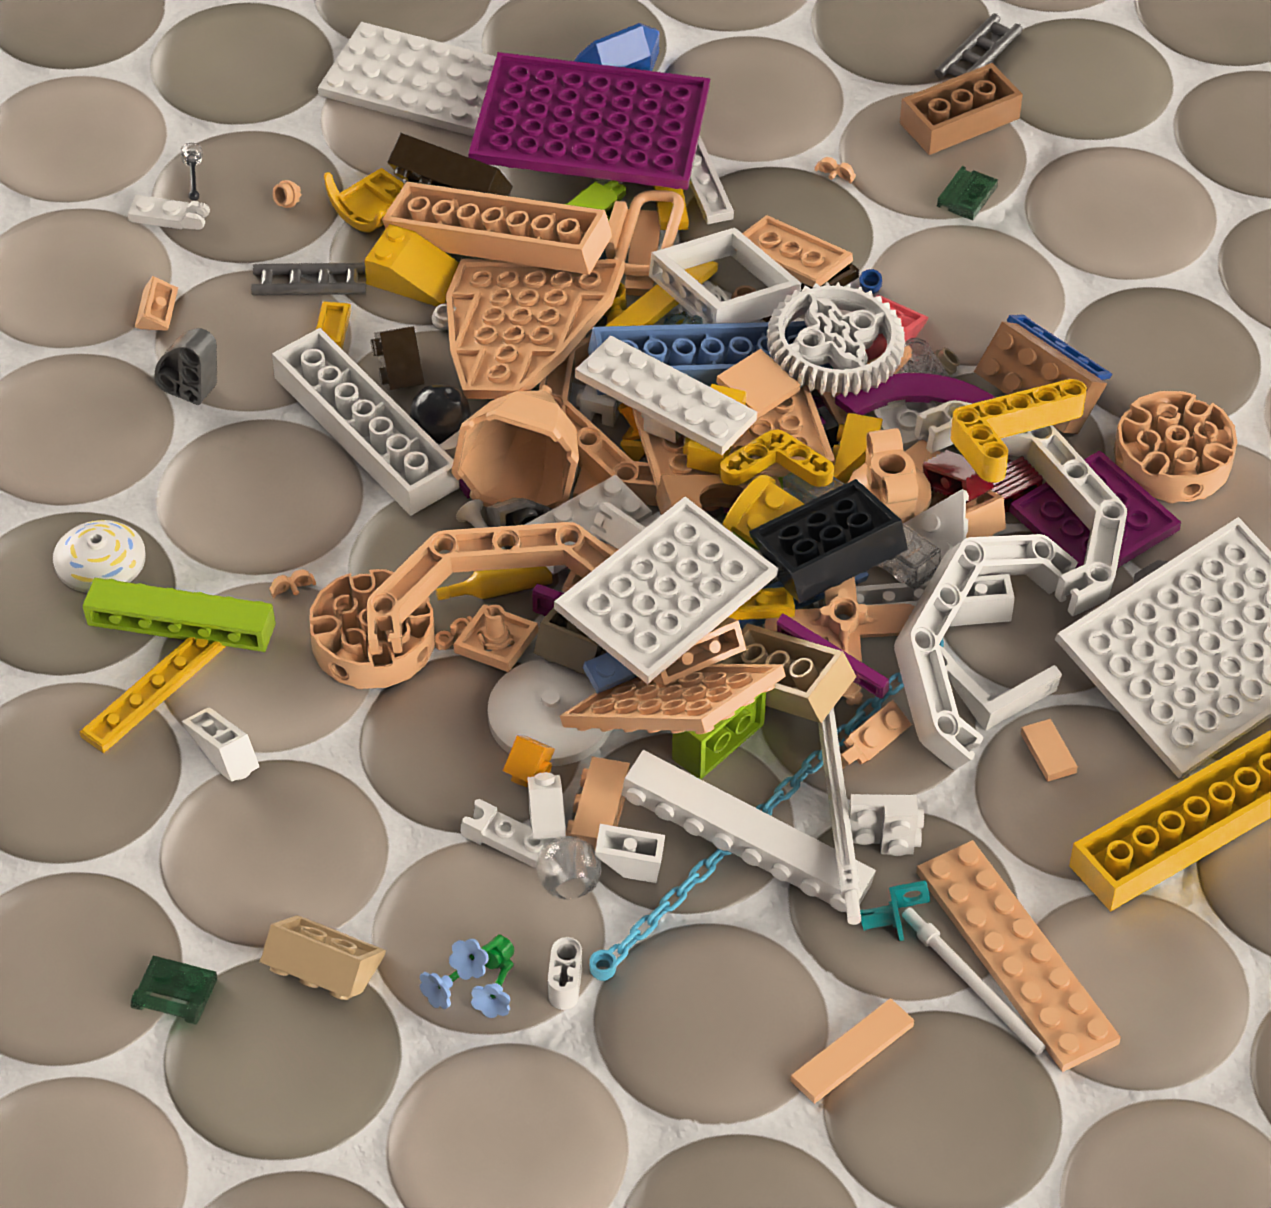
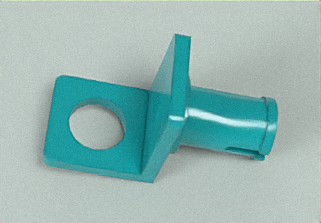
M927 881L889 887L891 901L888 902L889 905L860 910L863 931L893 925V928L897 927L899 941H903L904 935L898 908L930 902ZM910 891L921 892L920 895L913 898L904 897V894Z

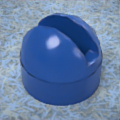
M868 269L861 273L860 287H862L863 292L872 291V294H875L882 287V275L880 272Z

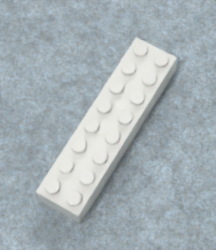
M321 328L272 353L274 378L410 516L459 489V480H456L451 473L454 460Z

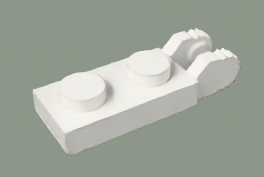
M135 195L128 211V220L134 223L175 229L200 230L205 225L204 218L209 215L210 209L207 204L200 203L199 201L189 203Z

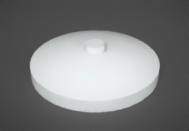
M545 659L523 663L507 672L496 683L489 697L487 710L489 728L496 742L508 754L517 735L528 736L555 748L550 760L552 766L567 765L578 762L593 754L604 744L611 733V730L603 732L600 731V728L578 731L577 728L563 727L560 715L593 695L596 691L587 675L577 673L568 667L549 662Z

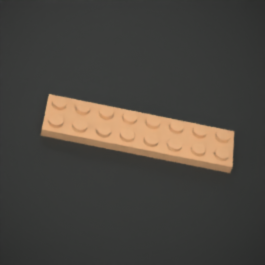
M973 840L917 866V875L922 881H927L928 890L1032 1032L1046 1045L1045 1050L1062 1072L1119 1045L1121 1036Z

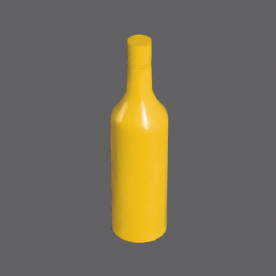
M546 566L474 571L467 580L449 585L448 587L437 588L435 592L438 601L463 595H471L479 599H489L532 589L537 584L543 586L552 584V573Z

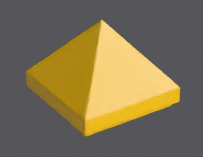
M621 441L620 446L633 461H639L646 455L642 441Z

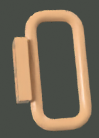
M667 190L644 191L633 198L629 209L626 202L615 201L609 220L612 237L605 247L607 259L624 261L625 270L623 274L649 276L650 264H627L625 262L641 206L650 201L673 203L661 249L668 248L674 245L684 210V200L681 195Z

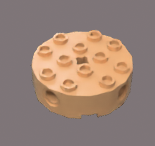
M1159 391L1142 396L1130 405V409L1123 414L1119 421L1114 444L1115 464L1154 498L1164 500L1167 503L1191 502L1197 499H1205L1227 481L1237 447L1235 425L1223 409L1214 403L1208 405L1203 401L1196 400V395L1184 391Z
M373 569L369 570L370 574H358L352 577L351 573L338 577L319 592L310 608L311 646L320 668L336 681L353 686L356 689L387 688L410 680L418 671L426 666L435 648L434 612L429 597H427L401 623L402 653H393L392 641L388 642V634L394 633V631L389 630L377 632L379 646H382L383 653L371 655L368 642L367 601L371 594L394 573L389 570ZM382 609L378 611V613L384 614L389 612L390 610Z

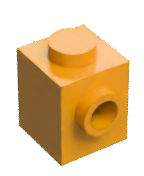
M517 735L503 772L512 775V782L528 787L527 777L551 772L552 763L550 760L555 748L528 736Z

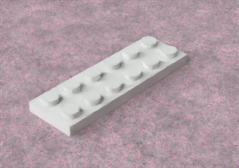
M613 336L607 338L575 369V378L720 455H723L757 420V411Z

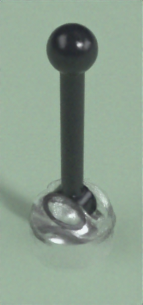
M187 143L180 149L181 159L185 165L190 167L191 191L188 195L189 199L196 201L200 195L196 190L195 166L201 163L203 150L197 143Z

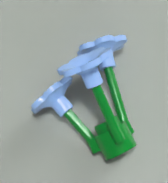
M500 934L482 947H480L478 941L472 938L466 941L458 940L453 943V954L449 957L450 966L457 969L449 976L444 975L441 978L436 973L429 974L428 972H423L419 976L421 981L420 990L428 998L430 1004L435 1008L447 1009L451 1005L449 988L453 986L455 980L459 977L464 980H468L471 977L480 978L485 974V967L488 969L500 968L501 970L495 983L487 984L484 987L475 986L471 992L473 997L471 1005L473 1008L481 1010L489 1018H495L497 1015L506 1016L510 1011L509 1003L511 999L507 993L502 992V984L508 971L514 966L510 959L515 952L514 946L508 938Z

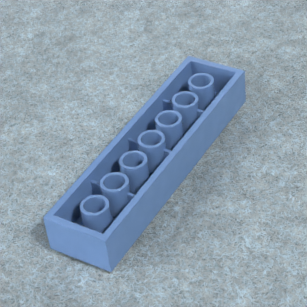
M804 321L791 322L785 330V339L788 344H792L796 337H798V333L807 328ZM769 322L593 327L588 354L590 356L607 338L613 336L711 387V384L718 385L716 379L719 374L757 350L762 349L770 356V351H768L767 347ZM826 363L820 365V367L830 369L831 365L830 363ZM597 390V395H607Z

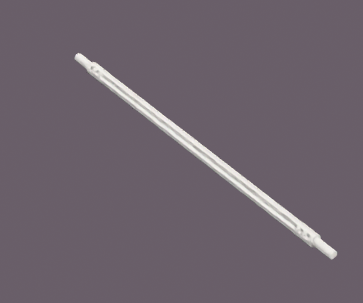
M814 602L802 607V609L819 608V602ZM833 707L823 722L818 723L837 858L841 897L845 900L848 923L856 925L861 922L858 900L861 890Z

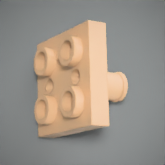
M483 604L453 644L454 653L510 672L538 634V623L505 612L500 605L488 606Z

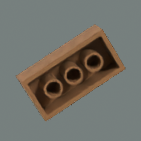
M990 63L902 98L900 124L931 155L1020 119L1023 94L993 63Z
M1003 321L974 370L976 374L1007 395L1068 379L1082 381L1087 387L1083 415L1077 419L1053 425L1063 433L1078 434L1107 385L1106 382L1019 324Z

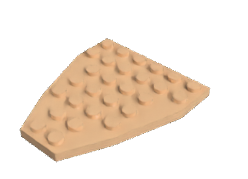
M461 259L447 291L446 301L450 352L463 394L466 398L498 399L515 391H531L568 357L612 306L625 270L624 261L598 259L588 275L491 259Z

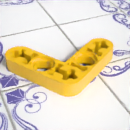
M770 430L724 458L720 463V479L725 484L733 486L746 482L776 462L816 487L830 485L834 477V465L830 460L782 430ZM754 455H756V456H760V457H762V458H761V459H750V458H748V457H749V456H754ZM800 456L804 457L805 459L794 460L791 457Z

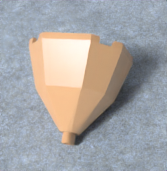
M542 386L538 391H515L495 399L462 423L451 473L456 480L462 479L470 488L469 496L472 500L480 499L483 501V506L488 507L497 502H503L512 498H526L554 509L570 499L579 461L576 427L551 396L552 389L549 386Z

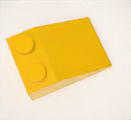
M393 224L388 225L364 260L367 285L436 307L447 303L446 294L459 265L457 260L415 231Z

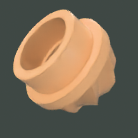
M283 180L275 185L273 199L278 206L291 208L300 201L301 189L296 183Z

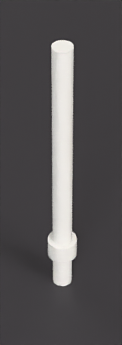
M911 907L903 912L902 917L917 932V938L926 947L931 946L1035 1055L1041 1054L1045 1050L1046 1045L940 937L941 933L932 923H926Z

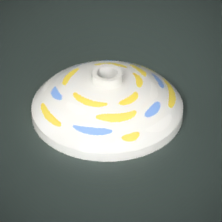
M97 520L83 523L68 531L55 547L53 563L57 576L64 584L74 590L88 593L94 577L114 579L128 583L133 581L144 566L146 554L141 537L131 527L116 521Z

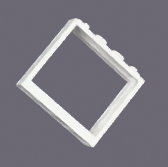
M736 228L651 252L649 277L703 324L750 323L772 316L774 309H777L779 302H784L786 295L792 296L795 290L801 291L800 281ZM732 256L768 288L721 302L684 269Z

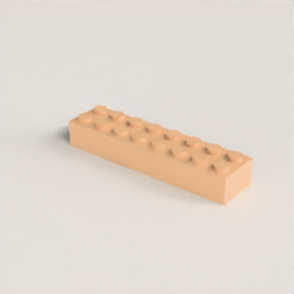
M413 182L405 183L382 219L385 229L389 224L415 231L445 253L588 275L612 237L605 210Z

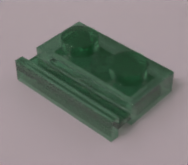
M962 166L938 197L937 207L945 206L949 212L973 221L997 189L998 179L975 170L969 172L966 170V167Z

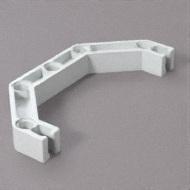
M953 400L919 413L914 435L918 440H923L925 435L929 434L926 449L931 454L953 445L950 439L953 411L956 408L972 403ZM1053 425L1000 438L1009 450L1008 455L1014 457L1024 456V459L1031 463L1090 530L1084 565L1060 575L1054 596L1059 602H1063L1067 599L1066 596L1072 594L1068 607V612L1072 616L1104 603L1110 596L1116 575L1127 508Z
M1045 535L969 537L958 543L944 555L895 641L894 650L919 741L953 770L972 760L975 753L971 749L977 748L984 737L958 715L939 643L978 576L1002 574L1027 575L1049 595L1056 591L1060 575L1074 570L1078 562Z

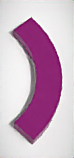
M899 373L889 376L886 383L880 382L878 388L871 387L868 393L861 389L857 396L853 392H848L846 397L840 393L835 397V404L847 414L865 415L875 409L888 406L889 402L899 400L931 403V401L946 403L957 400L973 404L996 397L977 386L947 376L926 373Z

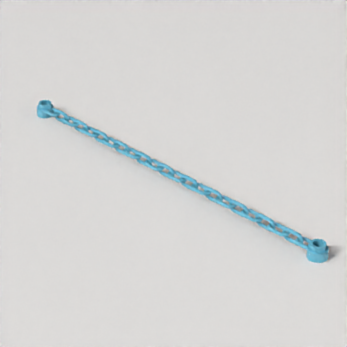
M943 639L939 643V645L942 647H944ZM895 673L889 678L890 684L898 677L900 684L894 690L889 685V691L883 699L875 696L866 700L856 710V715L848 724H842L837 728V735L843 729H845V734L849 735L863 721H866L876 713L889 695L897 694L904 687L901 673ZM871 703V707L874 710L866 716V712L863 710ZM845 738L839 742V747L844 745L843 741H845ZM822 750L812 752L802 762V768L793 777L784 779L775 788L774 795L765 804H759L756 808L762 809L763 812L771 816L773 809L781 800L789 799L800 788V782L808 774L817 772L824 765ZM818 755L817 758L820 762L812 769V765L809 762ZM790 782V786L793 788L784 796V791L781 789ZM717 848L709 858L702 859L691 869L689 877L680 886L672 888L660 900V905L650 915L643 916L630 929V934L620 944L613 945L609 950H598L591 955V974L600 981H606L613 977L616 973V966L626 958L628 950L638 940L645 939L657 927L658 921L667 911L675 910L686 899L687 892L696 883L705 881L715 871L716 864L725 855H731L732 853ZM706 863V869L709 870L699 878V873L696 871ZM677 892V897L680 898L670 906V902L667 900ZM647 920V924L650 927L641 935V931L638 928ZM616 949H618L617 952L620 954L617 959L613 954ZM599 967H607L608 969L601 970V969H598V968H599Z

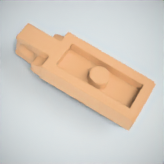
M894 700L885 704L845 737L843 743L847 749L840 754L842 769L855 760L860 765L869 761L912 725Z

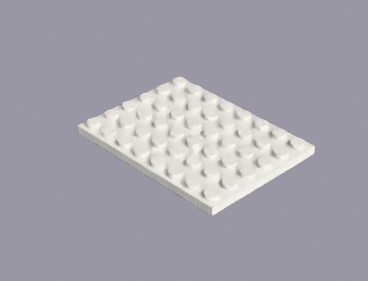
M1239 517L1057 633L1055 641L1179 779L1271 717V551Z

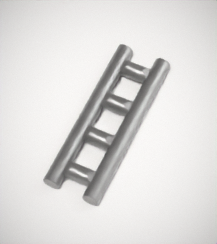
M993 13L935 70V75L938 78H943L948 73L958 77L990 64L1023 31L1022 26L1015 24L1010 29L999 24L1000 16ZM991 31L1002 37L997 42H994L984 36ZM977 45L988 51L983 56H980L970 50ZM963 59L973 64V66L967 71L956 66V64Z
M365 263L253 264V275H261V284H252L251 293L252 295L366 294V283H357L358 274H365ZM329 274H346V283H329ZM273 275H290L289 283L272 284ZM301 275H318V283H301Z

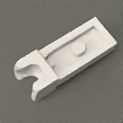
M475 800L474 819L470 817L463 818L461 823L462 836L479 845L484 843L540 870L555 847L556 839H533L531 827L498 812L497 807L483 800Z

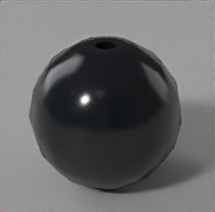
M437 383L424 387L414 397L410 409V417L437 444H442L457 433L462 423L471 416L466 396L455 386L446 383Z

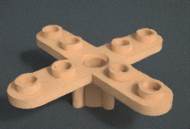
M854 576L840 585L824 591L825 606L813 609H795V617L790 618L862 662L860 638L898 636L915 606L906 603L884 605L858 604ZM840 614H846L850 616V618L847 620H841L836 616ZM766 618L764 628L777 632V620L779 618ZM852 682L842 696H855L861 691L862 687Z

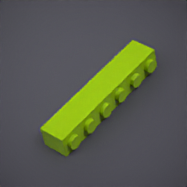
M95 577L82 605L87 625L182 640L193 637L195 642L199 638L208 640V644L217 641L222 643V646L266 652L276 625L273 605L270 603Z

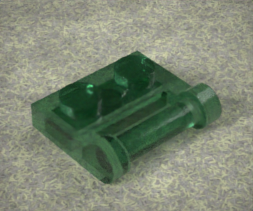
M153 955L138 989H135L133 992L131 1008L141 1011L147 1008L185 1018L187 1023L196 1025L215 986L217 973L216 971ZM151 992H152V993H155V994H159V995H163V996H167V997L179 999V1000H182V1001L190 1002V1004H189V1005H186V1004H182V1003H178V1002L166 1000V999H163V998L151 996Z

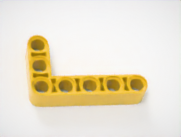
M1068 379L961 406L953 411L950 439L981 479L992 483L1000 482L1006 475L1009 451L1000 438L1081 417L1084 411L1087 387L1082 381Z

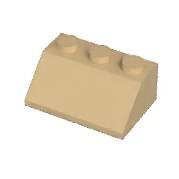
M296 915L271 924L260 963L270 966L269 970L275 974L283 976L293 975L300 978L299 982L305 986L312 988L320 986L330 990L329 994L331 996L348 1000L364 991L384 958L386 950Z

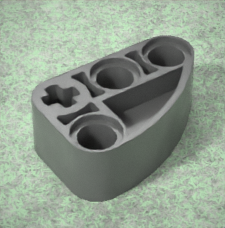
M196 328L178 337L156 365L154 379L157 386L166 393L200 405L217 385V343L214 336L205 329Z

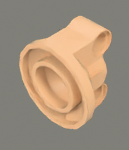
M898 428L868 432L866 436L865 464L852 473L849 482L857 479L897 515L903 524L928 509L932 497L931 484L924 473L915 467V463L910 455L903 451L902 437Z

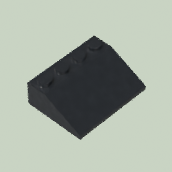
M857 479L749 531L750 537L764 558L778 568L777 577L784 588L799 603L810 600L816 595L838 586L842 582L860 573H864L886 560L893 559L898 554L908 550L901 519Z

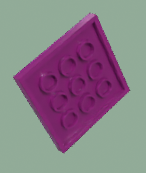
M1099 450L1084 459L1127 508L1117 568L1180 530L1181 521L1103 452ZM1047 482L1010 503L1009 512L1034 535H1045L1053 540L1078 562L1075 569L1084 565L1090 530Z

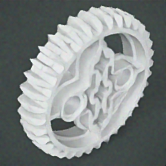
M826 282L822 287L815 283L812 289L804 286L802 292L795 290L792 296L786 295L784 302H779L768 323L767 347L771 358L791 378L793 377L798 381L800 387L806 385L810 392L814 389L820 390L821 395L825 391L831 392L833 397L836 393H842L846 397L848 392H853L857 396L860 389L868 393L871 387L878 388L880 382L886 383L889 376H893L895 370L898 369L901 357L904 354V327H902L901 318H898L896 315V310H890L889 303H882L881 296L874 298L872 291L865 293L862 291V287L853 289L850 284L847 287L840 286L839 282L836 286H830ZM839 309L850 311V313L842 315ZM805 314L804 322L807 328L798 333V337H796L792 344H788L785 339L786 328L796 318ZM882 333L887 341L886 350L878 359L867 364L868 356L865 350L870 348L878 334ZM830 363L833 369L820 367V365Z

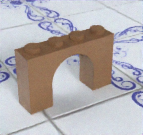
M661 474L655 499L661 515L684 497H687L702 510L711 506L730 509L743 490L758 476H754L740 485L733 486L725 484L720 479V475ZM770 476L773 479H775V485L781 488L778 477Z

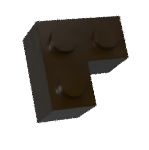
M414 326L375 332V339H370L373 356L378 357L379 361H382L383 368H379L381 385H386L387 390L424 385Z

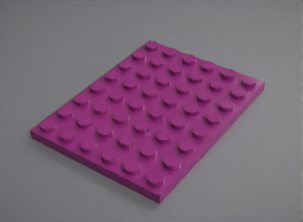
M497 52L468 157L488 165L688 190L711 78Z

